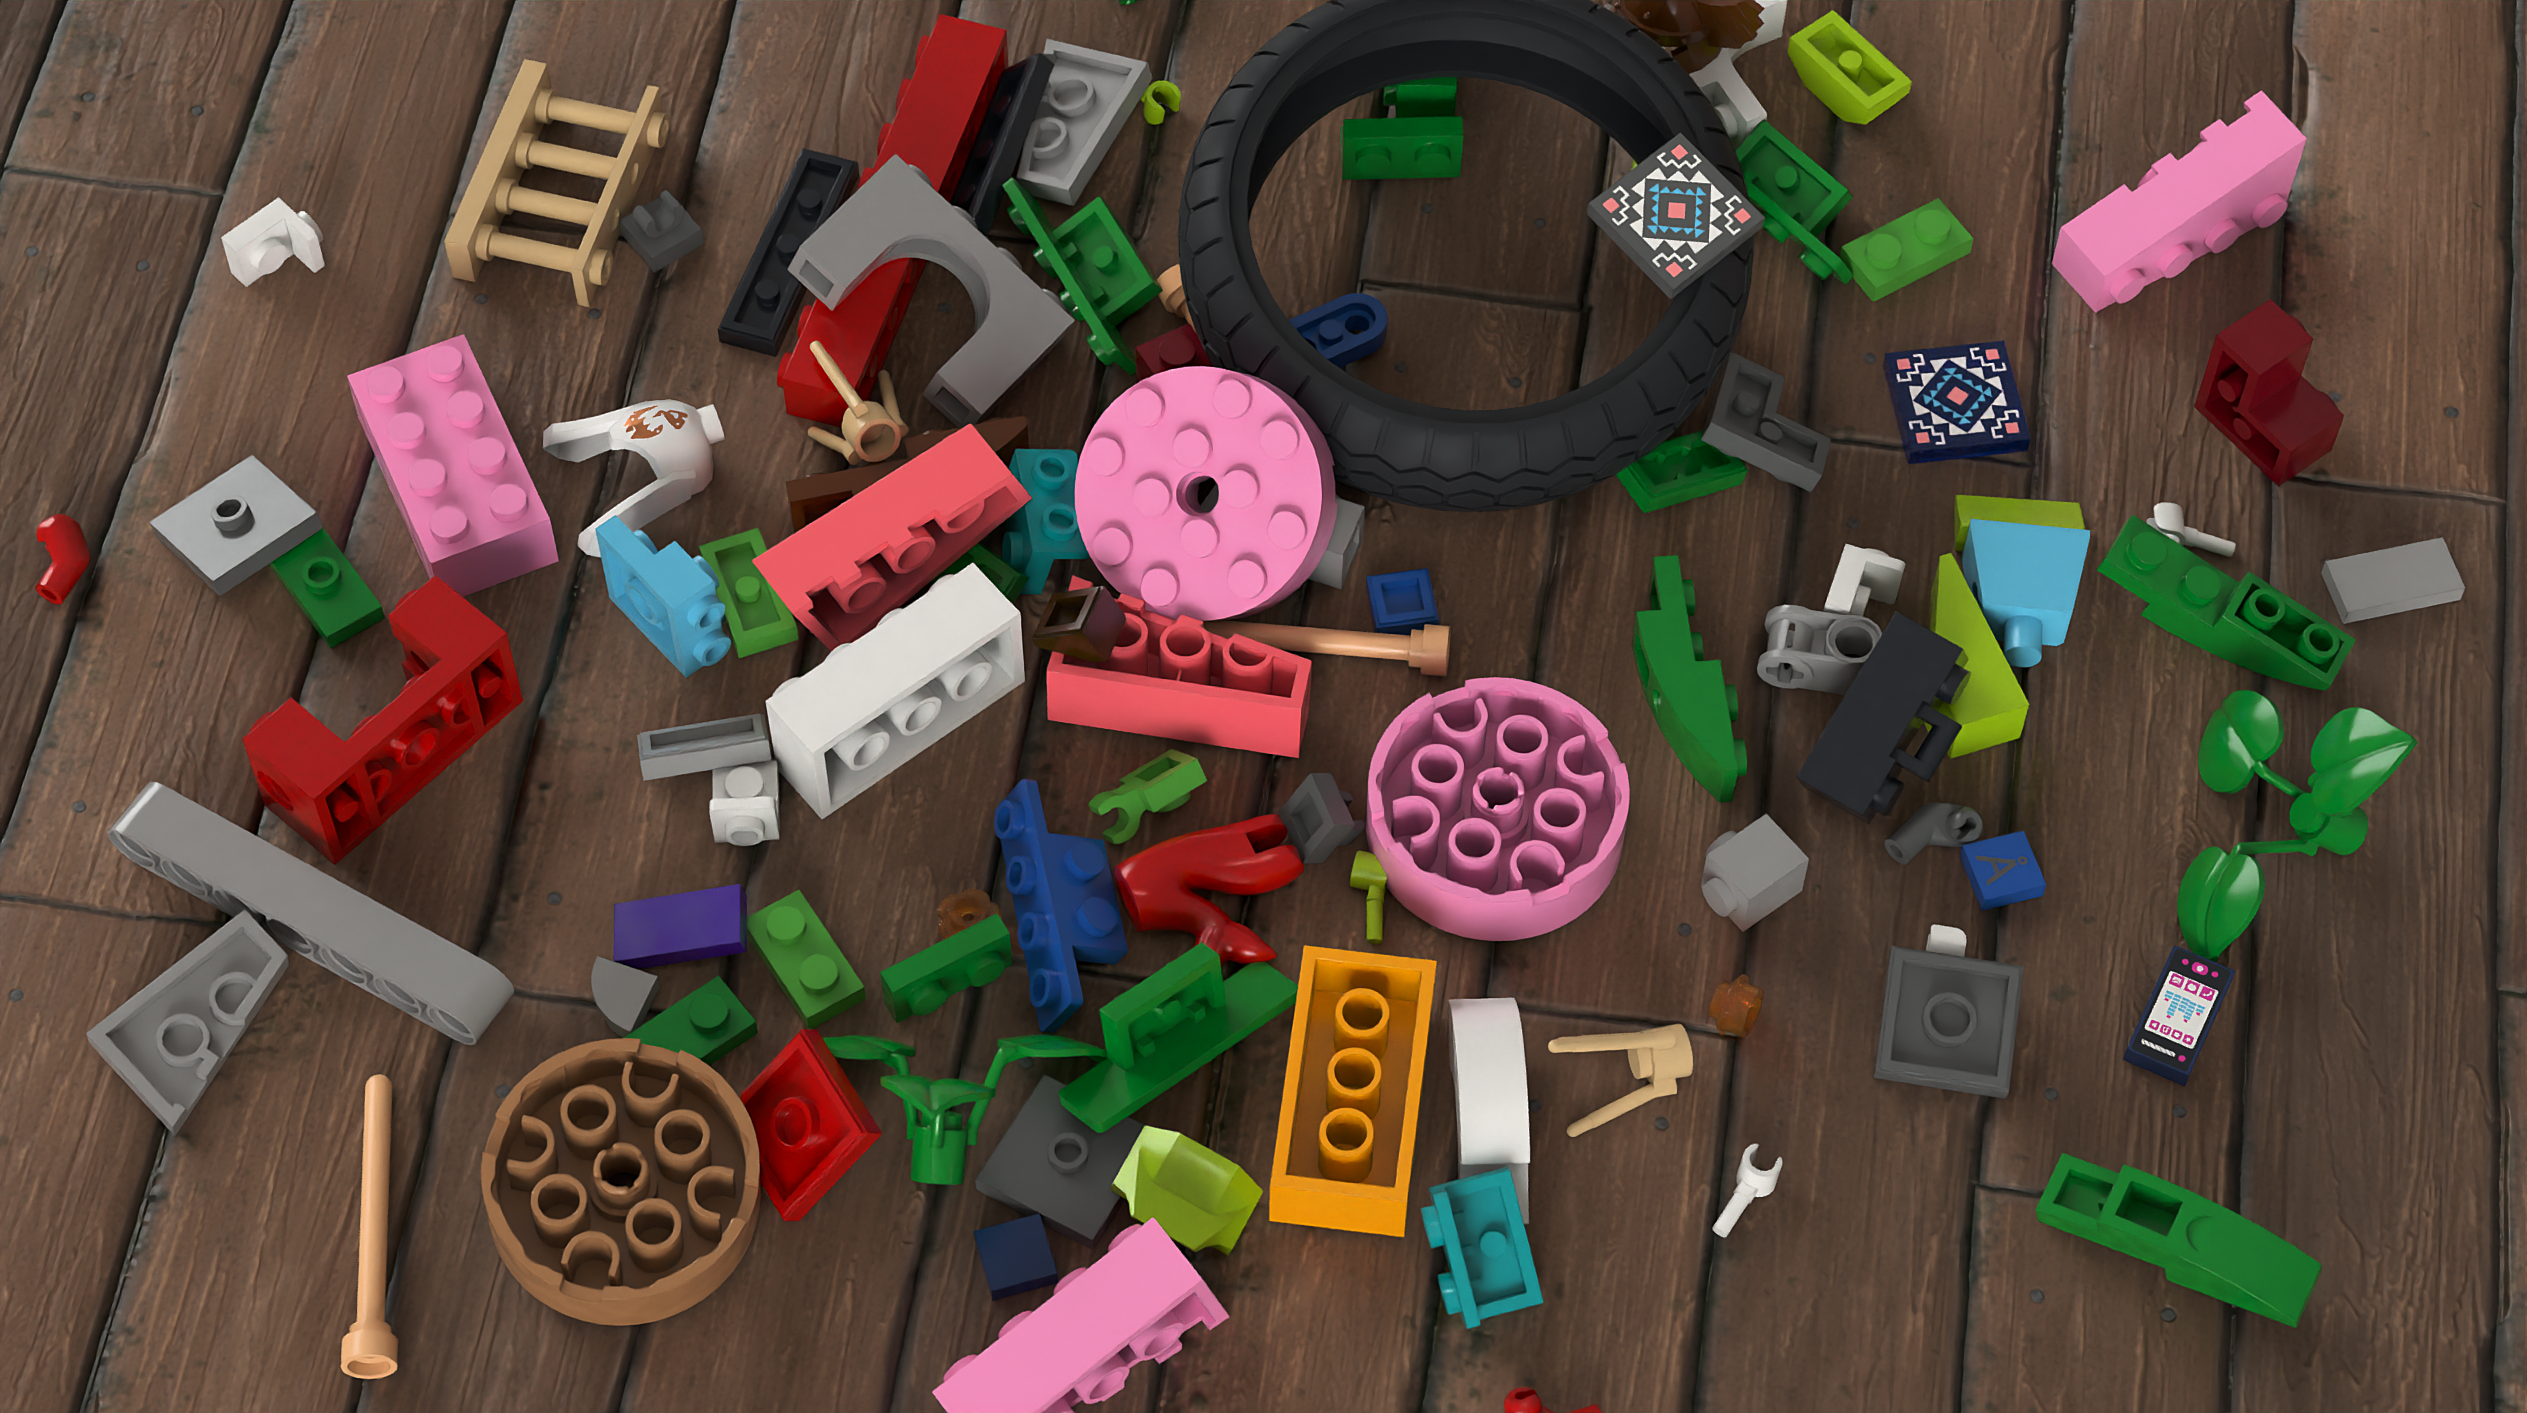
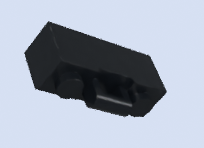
M1896 611L1797 774L1796 778L1802 786L1859 820L1870 824L1877 812L1886 816L1897 802L1904 787V782L1897 779L1902 768L1920 779L1930 782L1962 729L1959 723L1938 712L1943 702L1951 706L1954 705L1970 679L1971 672L1964 669L1968 662L1964 649ZM1924 721L1930 724L1932 728L1913 757L1905 751Z

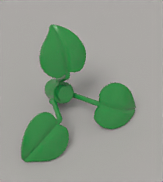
M2238 690L2225 697L2221 702V707L2210 718L2200 743L2198 768L2202 780L2209 788L2218 793L2233 794L2246 787L2256 772L2261 778L2296 799L2289 812V821L2300 838L2299 840L2241 842L2233 847L2230 854L2223 849L2212 846L2203 850L2195 858L2181 881L2177 899L2179 925L2183 937L2193 953L2217 962L2222 951L2242 934L2257 913L2264 897V873L2258 861L2248 855L2302 852L2306 855L2314 856L2319 846L2338 855H2349L2355 852L2363 843L2368 831V817L2365 811L2358 806L2392 775L2416 746L2418 741L2413 736L2393 726L2370 710L2351 707L2340 711L2325 724L2313 743L2310 757L2316 772L2308 778V785L2313 789L2310 793L2277 774L2264 763L2266 759L2277 751L2284 738L2283 719L2276 705L2267 697L2250 690Z
M869 1035L823 1037L824 1042L834 1057L877 1059L896 1070L898 1075L882 1076L880 1085L903 1099L907 1119L906 1139L913 1140L910 1180L941 1185L964 1183L967 1145H977L978 1128L991 1098L996 1097L995 1088L1006 1064L1029 1056H1088L1099 1064L1108 1059L1106 1050L1100 1047L1060 1036L1026 1035L1002 1038L997 1041L999 1049L982 1085L961 1079L942 1078L935 1081L928 1077L911 1075L906 1057H915L916 1048L902 1042ZM976 1101L966 1126H962V1114L946 1111L955 1105ZM918 1110L922 1112L921 1122L919 1119Z

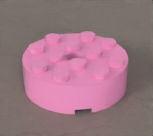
M1195 366L1171 369L1146 378L1126 390L1103 412L1092 428L1080 455L1076 472L1075 509L1077 522L1086 549L1105 579L1119 593L1145 601L1146 610L1172 619H1178L1180 614L1200 621H1224L1245 618L1265 611L1286 599L1307 580L1319 564L1328 547L1337 516L1338 503H1335V479L1332 467L1335 465L1326 439L1315 422L1295 399L1276 386L1255 376L1222 368ZM1209 478H1213L1218 485L1219 499L1214 509L1208 513L1201 510L1198 502V490L1200 488L1198 485Z
M1491 677L1465 680V687L1445 692L1433 698L1428 693L1417 699L1393 720L1377 744L1372 757L1368 778L1366 836L1369 852L1375 854L1387 875L1386 887L1405 908L1432 926L1462 937L1488 941L1520 940L1551 932L1573 921L1588 910L1606 890L1617 870L1624 843L1630 798L1626 765L1621 763L1617 752L1608 739V730L1589 710L1565 694L1544 685L1514 678Z

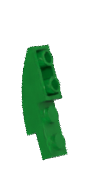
M2133 514L2124 523L2096 569L2146 601L2147 604L2141 616L2171 634L2233 664L2292 684L2326 691L2331 686L2356 641L2353 637L2248 571L2238 582Z
M1678 555L1653 557L1648 589L1651 610L1636 611L1631 646L1637 674L1653 716L1677 757L1693 777L1719 803L1732 802L1737 777L1746 776L1747 772L1744 739L1733 738L1731 722H1736L1738 717L1736 688L1734 684H1724L1721 660L1704 661L1701 633L1690 632L1688 617H1693L1695 614L1694 586L1692 579H1682Z
M2062 1153L2035 1209L2037 1220L2041 1223L2165 1268L2166 1280L2294 1328H2297L2322 1272L2321 1263L2258 1224L2192 1191L2126 1164H2123L2120 1172L2117 1173Z

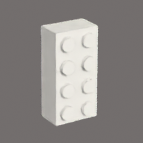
M974 563L955 575L948 574L941 577L931 586L927 594L904 609L892 610L879 621L876 628L853 643H844L836 647L822 664L801 678L795 677L785 681L776 689L772 697L766 700L774 758L777 760L779 772L819 817L824 819L1025 682L1021 613Z

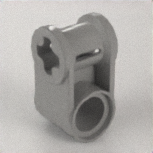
M1797 605L1776 606L1768 611L1764 625L1769 633L1766 652L1760 655L1758 660L1757 673L1765 682L1780 688H1803L1845 696L1880 639L1882 632L1872 620L1859 615H1841L1814 611ZM1790 624H1795V631L1788 630ZM1854 654L1860 656V658H1850L1844 655ZM1784 663L1790 664L1788 670L1784 669Z

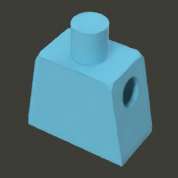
M1970 519L1962 552L1964 577L1996 640L2004 641L2003 654L2008 664L2015 667L2034 666L2041 661L2042 645L2057 646L2064 643L2088 549L2090 530Z

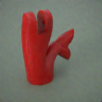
M1267 814L1233 824L1182 834L1159 842L1115 866L1114 876L1121 903L1137 932L1184 931L1191 933L1196 937L1194 947L1201 942L1219 954L1222 967L1227 960L1245 965L1263 961L1268 962L1276 958L1277 953L1251 929L1241 923L1232 921L1221 908L1191 890L1204 889L1242 896L1267 893L1294 881L1304 872V866L1296 846H1278L1283 842L1288 833V829L1279 814Z

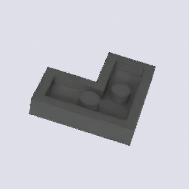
M1731 351L1719 373L1701 440L1715 446L1720 452L1728 456L1738 457L1771 473L1775 478L1783 482L1793 483L1812 492L1822 477L1831 439L1776 413L1785 377Z

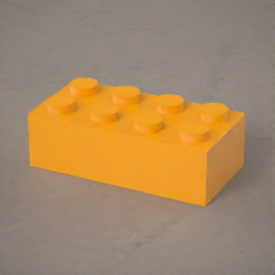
M1304 945L1270 1182L1269 1221L1404 1237L1433 1009L1437 961Z

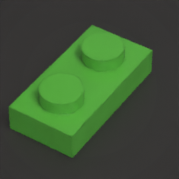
M1937 198L1842 246L1839 258L1850 270L1857 284L1875 302L1969 254L1974 238L1944 203Z
M759 528L698 546L700 556L708 562L718 577L720 586L716 589V594L725 605V624L738 658L799 640L797 625L791 611L752 562L753 559L767 551Z
M800 890L747 917V938L808 1029H813L866 1000L864 985Z

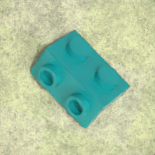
M1015 449L1009 470L1032 497L1030 501L1005 520L1007 532L1003 538L1002 557L1029 577L1020 594L1042 593L1054 559H1088L1090 557L1083 542L1076 516L1075 481L1078 459L1076 452L1073 450Z
M1504 1167L1428 1187L1432 1205L1420 1209L1430 1247L1443 1246L1449 1272L1437 1275L1447 1314L1451 1315L1460 1312L1464 1325L1469 1329L1481 1326L1480 1319L1544 1303L1510 1169Z

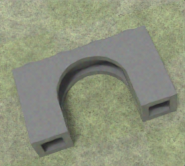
M895 154L799 247L787 270L831 311L876 268L891 260L911 257L935 262L952 272L965 286L973 302L975 310L974 334L935 374L922 395L958 428L965 427L970 423L976 425L1060 342L1075 319L1067 313L1065 305L1057 295L1047 289H1041L1022 271L1020 263L1009 251L996 247L977 230L975 221L965 210L952 206L936 192L930 179L922 170L914 165H907Z

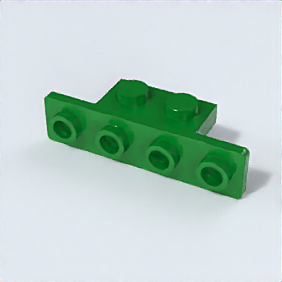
M1763 120L1735 150L1746 182L1749 202L1765 217L1762 228L1780 244H1783L1789 237L1799 245L1803 251L1797 257L1819 278L1825 280L1830 274H1833L1846 285L1854 276L1845 263L1819 241L1817 236L1853 198L1852 195L1766 120Z
M1010 178L1003 184L1005 191L1013 202L1007 208V212L1024 235L1029 237L1033 234L1038 242L1039 247L1033 250V254L1041 267L1052 279L1055 280L1059 277L1066 289L1059 296L1066 308L1077 321L1082 323L1086 320L1091 328L1092 333L1086 337L1089 346L1107 367L1115 362L1132 376L1136 373V359L1116 326L1161 293L1163 289L1110 205L1100 196L1055 229L1036 198L1015 179Z
M1201 942L1099 1009L1108 1059L1059 1091L1060 1104L1095 1132L1103 1133L1296 1003L1298 985L1265 961L1250 963L1223 981L1219 954Z

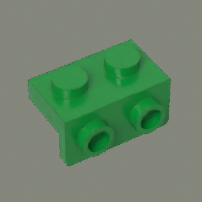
M1462 116L1343 119V125L1340 127L1342 180L1460 177L1463 147Z

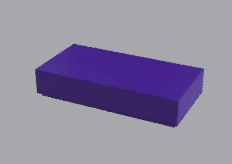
M740 884L614 904V962L635 969H643L747 952V894Z

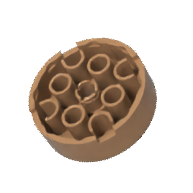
M618 1038L585 1043L556 1054L538 1065L511 1090L496 1113V1121L488 1137L485 1152L482 1154L481 1185L492 1237L503 1262L516 1280L536 1299L564 1315L586 1322L616 1326L644 1324L671 1317L702 1301L732 1274L742 1260L754 1235L760 1213L761 1181L756 1133L751 1118L734 1089L720 1074L697 1057L681 1049L677 1053L661 1047L641 1044V1039ZM622 1172L639 1176L633 1183L634 1186L629 1189L627 1186L615 1187L606 1182L611 1176Z

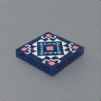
M2004 340L1885 353L1883 369L1908 464L2028 451L2031 437Z

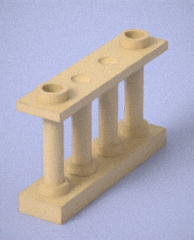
M524 59L444 240L452 277L476 282L484 261H491L494 256L572 273L577 304L589 307L598 285L605 286L609 280L613 265L612 251L621 232L619 220L628 215L655 148H663L668 137L670 117L668 113H663L659 87L647 86L638 110L634 113L559 97L557 91L551 88L547 64ZM553 120L627 135L617 158L540 142L538 139L544 124L549 125ZM534 165L608 180L598 203L519 187V181L524 169H531ZM514 210L588 226L579 249L499 233V227L504 215H511Z

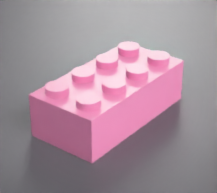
M464 334L347 375L359 421L430 579L435 575L464 597L559 561L550 518Z

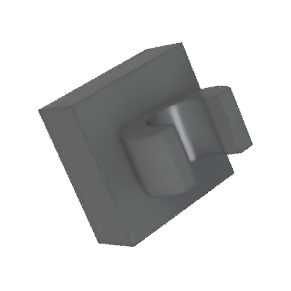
M668 190L661 192V196L644 206L640 204L635 207L632 213L619 220L622 236L654 273L704 244L702 229Z
M1310 773L1279 810L1294 846L1298 848L1303 864L1324 863L1338 845L1347 846L1352 844L1366 828L1364 821L1352 820L1347 807L1354 799L1350 793L1338 789L1331 773Z

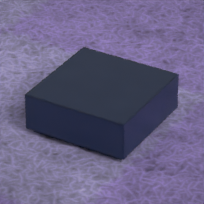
M1040 1213L974 1231L975 1244L992 1301L1058 1283L1057 1269Z

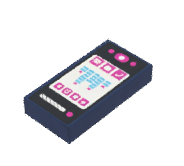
M2174 945L2128 1044L2123 1060L2185 1086L2236 971Z

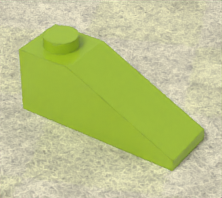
M1952 553L1942 555L1939 558L1931 592L1929 630L1963 648L1968 657V662L1964 669L1971 672L1970 679L1955 704L1951 706L1943 702L1938 712L1962 726L1947 752L1949 758L1953 759L2020 738L2030 704ZM1924 722L1926 729L1929 733L1932 726Z

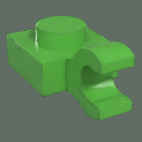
M1170 749L1119 779L1121 784L1119 788L1099 793L1089 802L1088 806L1092 812L1103 815L1117 807L1119 811L1117 823L1102 832L1104 840L1113 844H1120L1128 841L1135 835L1139 828L1141 815L1145 810L1153 813H1162L1178 808L1190 799V791L1205 783L1207 778L1197 758Z

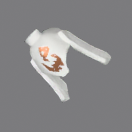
M676 400L645 401L595 417L555 423L543 431V449L558 459L581 462L610 449H627L638 452L649 462L658 478L622 501L581 532L577 545L587 555L601 558L595 528L614 515L632 532H635L669 510L691 499V495L705 489L713 477L714 464L711 444L725 440L713 404L696 410L695 407Z

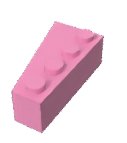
M2262 90L2244 102L2247 114L2227 127L2219 119L2201 131L2200 138L2203 141L2190 153L2178 161L2169 153L2151 165V169L2140 180L2136 190L2132 192L2124 184L2061 227L2052 265L2095 313L2115 302L2122 304L2130 301L2148 284L2163 276L2166 278L2177 276L2195 259L2210 251L2219 253L2227 249L2240 235L2257 226L2266 228L2274 224L2285 213L2288 206L2287 199L2307 138Z
M1153 1217L1144 1225L1135 1224L1119 1233L1110 1243L1109 1252L1088 1269L1085 1267L1078 1268L1066 1275L1056 1285L1053 1292L1054 1296L1034 1312L1025 1311L1009 1320L1000 1330L999 1339L978 1356L975 1354L969 1355L956 1362L944 1375V1383L932 1393L947 1413H1074L1071 1407L1081 1400L1086 1404H1093L1100 1400L1104 1402L1125 1387L1124 1381L1129 1375V1368L1141 1360L1145 1361L1155 1358L1160 1364L1180 1351L1182 1343L1178 1338L1183 1332L1201 1320L1211 1330L1228 1319L1229 1315L1200 1275Z

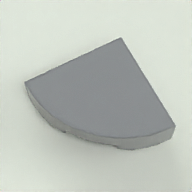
M599 956L596 957L591 975V986L596 1006L611 1030L619 1036L625 1037L642 1025L660 988L658 976Z

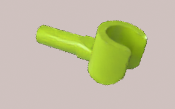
M1165 80L1156 81L1146 88L1140 100L1144 102L1143 114L1147 122L1152 125L1163 123L1165 110L1158 103L1168 105L1172 111L1177 112L1179 110L1181 93L1172 82Z
M1359 850L1356 853L1352 867L1350 887L1368 891L1366 900L1367 943L1381 944L1383 943L1384 895L1388 889L1386 887L1387 875L1374 853Z

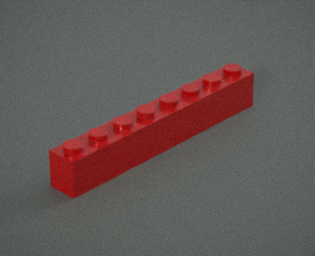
M940 14L931 35H923L920 39L915 57L916 70L912 79L905 78L900 85L896 101L897 114L893 123L886 122L883 125L877 144L878 158L873 168L866 167L864 169L858 189L892 156L897 154L907 165H914L922 170L930 179L933 189L950 203L1003 70L1009 68L1006 29ZM913 257L899 258L882 264L865 278L833 311L818 298L813 306L806 305L804 307L798 324L797 345L793 353L786 352L783 355L777 373V386L784 390L787 414L842 428L843 416L849 407L810 350V344L813 341H819L862 401H869L878 380V373L885 364L928 260Z

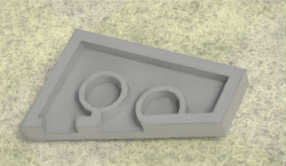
M1046 39L1043 55L1055 65L1026 136L1017 179L1019 184L1035 197L1074 206L1153 78L1148 62Z
M244 909L86 1033L88 1041L171 1133L176 1136L288 968V955Z

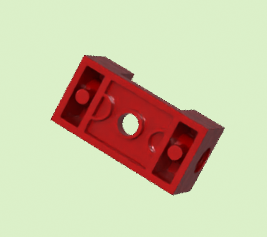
M436 575L419 589L406 593L399 600L395 609L388 615L393 635L403 646L406 660L402 663L407 683L402 688L399 696L377 715H370L363 719L356 726L349 739L344 742L293 698H289L274 712L262 715L253 724L250 732L242 738L265 806L334 865L523 702L507 633Z

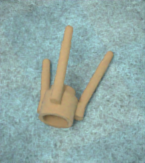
M813 341L810 344V350L849 408L845 411L842 422V433L846 440L815 426L809 428L808 435L819 443L843 454L852 465L858 464L861 459L868 462H878L887 459L899 447L901 437H904L909 431L907 425L900 417L889 373L886 370H881L878 373L883 406L877 402L862 401L819 341Z
M1682 1024L1663 1026L1635 1033L1559 1037L1558 1039L1551 1040L1548 1044V1049L1553 1053L1627 1049L1629 1064L1636 1079L1647 1078L1649 1081L1648 1085L1570 1124L1567 1127V1134L1570 1137H1576L1592 1128H1596L1654 1098L1677 1094L1676 1078L1690 1076L1693 1071L1691 1045Z

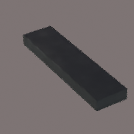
M1041 53L1034 54L1002 71L949 203L952 206L965 210L975 221L977 230L986 238L1005 192L1003 184L1012 175L1055 65Z
M802 148L719 325V342L774 357L777 356L808 289L787 269L799 247L849 199L859 177L858 162Z

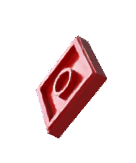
M801 1029L738 1096L751 1118L759 1148L761 1184L784 1221H800L883 1134L835 1057L828 1049L823 1038L814 1029Z

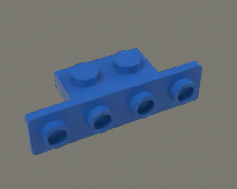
M1022 779L996 808L994 828L1002 845L1007 869L1006 886L1012 894L1018 922V943L1024 951L1030 980V1000L1036 1008L1040 1031L1055 1033L1083 1004V994L1075 960L1116 965L1128 952L1104 840L1048 833L1037 781Z

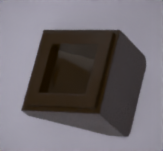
M1105 586L1053 593L1031 641L1039 648L1092 662H1106L1109 660L1123 629L1126 617Z

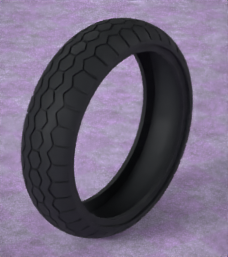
M1590 0L1328 1L1286 26L1267 41L1236 73L1219 96L1205 121L1188 163L1182 187L1178 218L1179 266L1187 307L1197 336L1212 366L1255 376L1276 386L1295 399L1324 435L1333 457L1335 466L1332 467L1336 481L1371 496L1418 508L1441 511L1485 512L1543 504L1586 490L1618 474L1630 464L1649 454L1689 417L1717 379L1731 352L1741 327L1751 286L1753 235L1678 293L1663 319L1649 337L1627 359L1605 375L1562 396L1523 407L1499 410H1459L1408 401L1380 391L1352 377L1327 360L1311 346L1288 321L1265 283L1252 247L1249 220L1263 183L1276 162L1311 125L1334 109L1361 95L1390 85L1436 77H1469L1495 80L1521 86L1549 96L1573 108L1596 123L1620 144L1637 165L1681 133L1749 201L1747 186L1739 159L1719 116L1707 97L1682 66L1657 42L1623 17Z

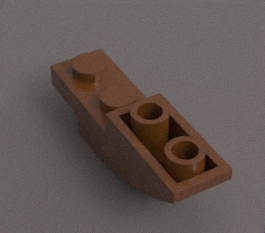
M1025 415L1007 419L991 418L981 424L973 425L1008 469L1015 449H1029L1028 424ZM963 427L950 430L934 429L918 436L903 438L905 459L871 462L860 468L834 473H812L802 479L787 481L786 489L794 534Z

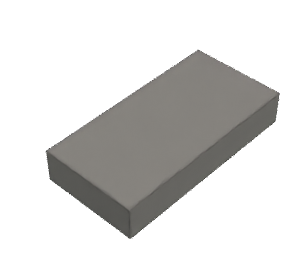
M2443 537L2325 561L2321 572L2343 624L2461 600L2465 590L2463 581Z
M761 713L641 732L637 735L643 781L772 760L764 714L761 715Z

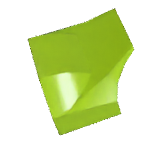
M1834 10L1789 39L1787 53L1804 86L1842 121L1866 125L1910 93L1912 81Z
M1144 1126L1109 1189L1127 1199L1132 1218L1145 1224L1154 1217L1170 1239L1190 1250L1197 1252L1205 1247L1212 1246L1226 1255H1229L1263 1193V1190L1234 1162L1179 1132Z

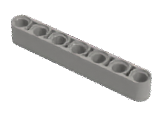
M149 782L107 832L112 844L136 864L232 917L237 916L245 909L275 941L463 1044H476L514 994V987L508 978L483 959L160 783Z

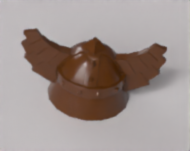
M1615 0L1610 11L1639 28V30L1647 34L1661 47H1678L1670 51L1671 55L1688 74L1702 70L1715 60L1722 48L1740 49L1746 42L1754 40L1758 35L1756 31L1764 24L1758 15L1765 8L1755 0Z

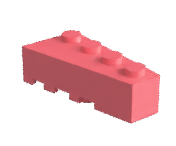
M970 423L756 557L752 562L791 613L832 652L841 644L853 643L870 632L886 614L903 605L1030 501L1032 497Z
M1072 575L1068 591L1092 588L1093 582ZM1121 593L1118 599L1113 598L1123 611L1126 620L1108 661L1092 662L1054 651L1051 652L1046 671L1048 720L1299 758L1310 710L1312 661L1236 633L1229 639L1207 632L1203 628V621L1180 614L1177 621L1145 610V601Z

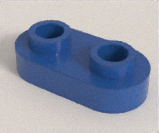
M1351 293L1341 296L1288 320L1311 346L1339 368L1377 351L1383 345L1387 336L1388 316L1384 305L1376 298L1362 293ZM1359 329L1364 332L1359 334H1352L1349 331Z

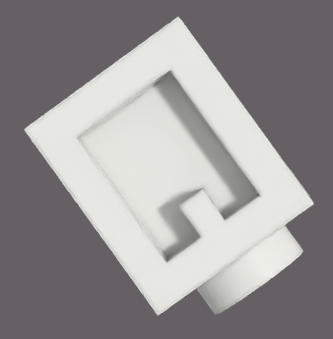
M279 197L221 237L231 273L246 287L264 274H270L277 270L293 254L314 273L325 266L319 244L323 241L321 230L307 213L301 211L296 214Z
M1845 544L1823 612L1863 617L1869 598L1894 604L1906 564L1902 560L1889 557L1886 553L1877 549H1862Z
M777 760L713 769V799L710 800V819L715 843L729 842L738 846H751L764 840H780L779 769Z

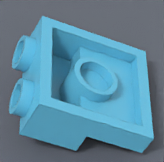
M616 515L595 528L609 598L686 678L701 667L711 666L720 661L728 652L731 640L722 629V623L725 622V605L716 594V589L720 586V583L708 562L698 555L692 559L676 541L658 552L654 543L643 531L638 529L632 532Z

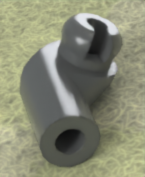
M1928 803L1920 807L1884 841L1885 849L1894 860L1901 864H1907L1927 845L1962 847L1972 843L1982 834L1984 827L1983 819L1980 813L1971 807L1948 803Z

